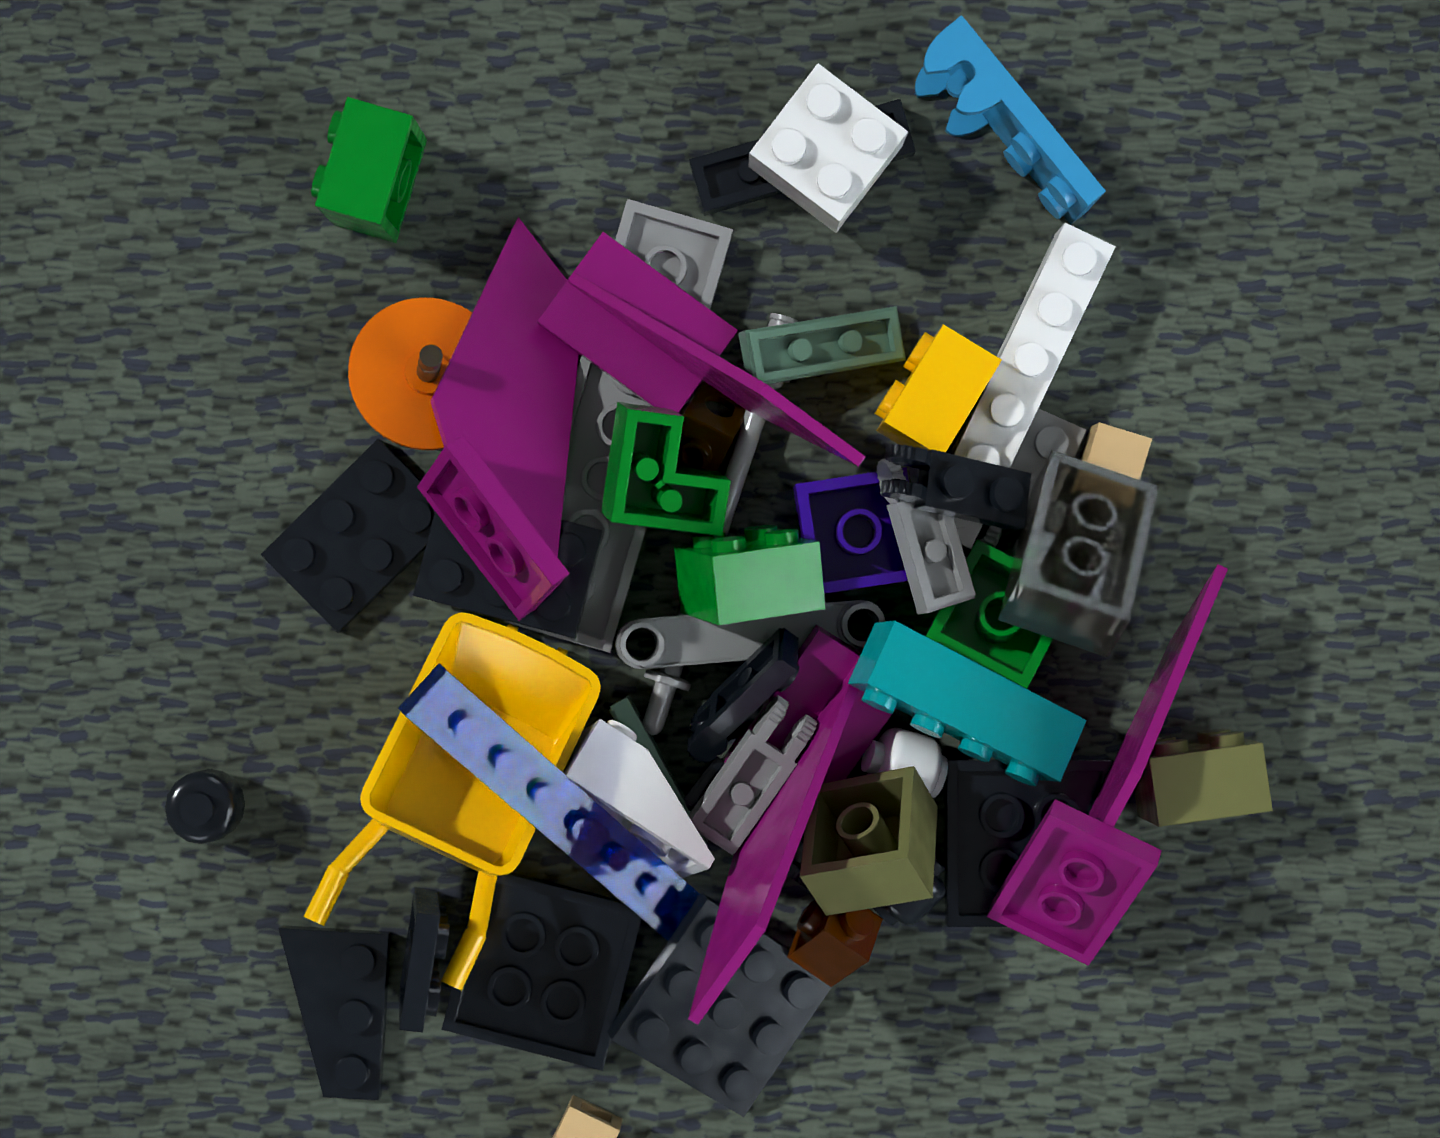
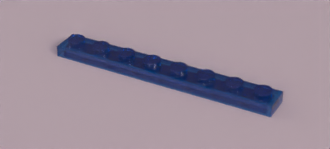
M439 663L398 709L669 941L700 893Z

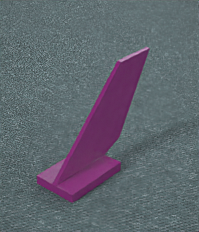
M519 217L511 229L430 401L444 448L417 486L518 621L537 609L570 574L558 559V548L579 353L537 322L567 279Z
M604 232L601 233L537 321L544 329L652 407L672 409L679 413L703 380L749 412L858 467L866 457L769 385L721 358V354L735 337L738 330Z
M1217 564L1171 638L1089 815L1056 799L1053 801L994 897L987 915L988 918L1089 966L1157 868L1162 850L1116 829L1114 826L1143 774L1228 568Z
M817 624L798 650V664L800 667L793 683L782 692L775 691L763 703L757 717L743 728L723 757L725 763L747 730H753L758 717L777 695L788 701L789 706L785 717L768 738V742L781 750L784 740L792 727L805 714L815 719L818 723L814 734H812L806 746L795 760L797 766L733 855L688 1020L697 1025L766 931L822 784L846 779L892 715L863 702L861 699L864 692L848 684L861 652Z

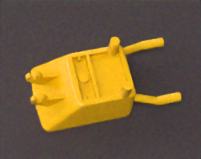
M463 612L452 615L444 623L362 788L360 796L361 806L364 812L373 819L338 857L328 865L303 916L325 926L349 877V873L388 830L476 870L478 875L468 926L441 979L442 982L461 991L486 940L497 876L508 875L520 864L599 698L601 689L597 675L589 668L568 657V650L562 647H558L556 650L518 632L519 627L508 624L506 627Z

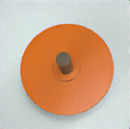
M412 298L384 308L374 315L361 329L352 346L349 357V388L360 414L376 432L396 444L411 449L441 450L444 448L430 401L472 314L471 311L443 299Z

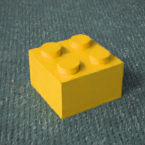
M944 324L934 337L924 332L903 365L905 369L912 372L906 383L902 384L895 380L874 413L883 419L876 431L900 445L925 448L928 451L933 449L946 453L1002 360Z

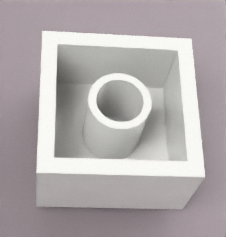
M818 63L749 152L748 167L837 233L902 148L908 131Z

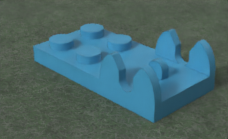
M962 15L935 37L925 54L923 67L915 82L917 98L938 96L945 89H947V92L952 97L959 98L956 108L950 113L945 132L951 136L960 137L973 134L989 125L1006 145L1007 149L1003 153L1010 166L1022 177L1029 173L1042 189L1038 193V197L1046 210L1056 219L1064 216L1070 225L1073 224L1097 202L1106 190Z

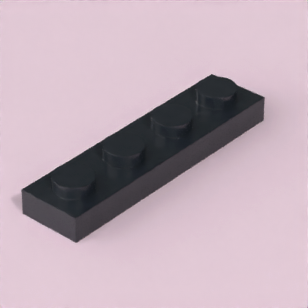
M901 99L876 105L875 107L908 131L902 148L891 162L914 156L916 150ZM759 139L689 159V165L704 216L783 194L748 167L749 152Z

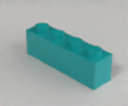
M897 621L875 622L848 682L849 685L864 692L861 700L866 704L893 714L896 708L913 717L910 725L915 729L936 738H941L943 733H946L961 741L958 746L959 751L983 762H989L991 757L1008 765L1005 771L1008 776L1031 786H1037L1039 780L1061 782L1087 721Z

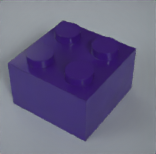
M907 467L902 468L904 471L903 475L906 481L909 482ZM876 472L799 483L793 487L801 538L820 542L824 594L908 581L887 509V505L890 503L880 494V481L877 479L878 474Z

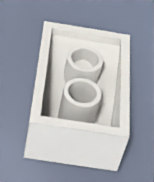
M599 719L584 729L551 799L676 880L709 869L715 858L648 749L635 742L637 735L630 728L615 720H608L606 723Z

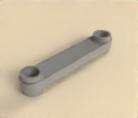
M864 600L825 603L824 610L725 625H716L689 615L642 618L629 621L620 628L616 635L615 648L617 655L623 663L637 669L747 660L779 628H786L799 638V650L817 624L856 650H863L869 635L862 640H856L850 635L847 627L850 615L858 609L866 611L871 617L872 628L875 622L886 621L883 612L877 605ZM638 628L649 630L655 639L654 651L649 657L642 660L632 658L626 649L627 637L633 630Z

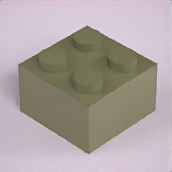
M1230 728L1197 732L1198 742L1188 743L1187 739H1176V736L1158 737L1143 774L1134 789L1138 817L1158 827L1273 811L1263 743L1245 739L1243 731L1231 732Z
M914 766L822 784L804 832L800 878L826 916L933 898L938 806Z

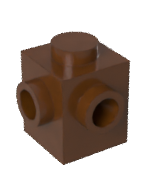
M814 900L804 909L797 922V931L787 958L832 987L869 962L883 918L870 909L826 916L816 900Z

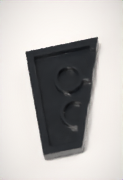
M280 926L278 928L323 1097L379 1100L382 1096L391 932Z

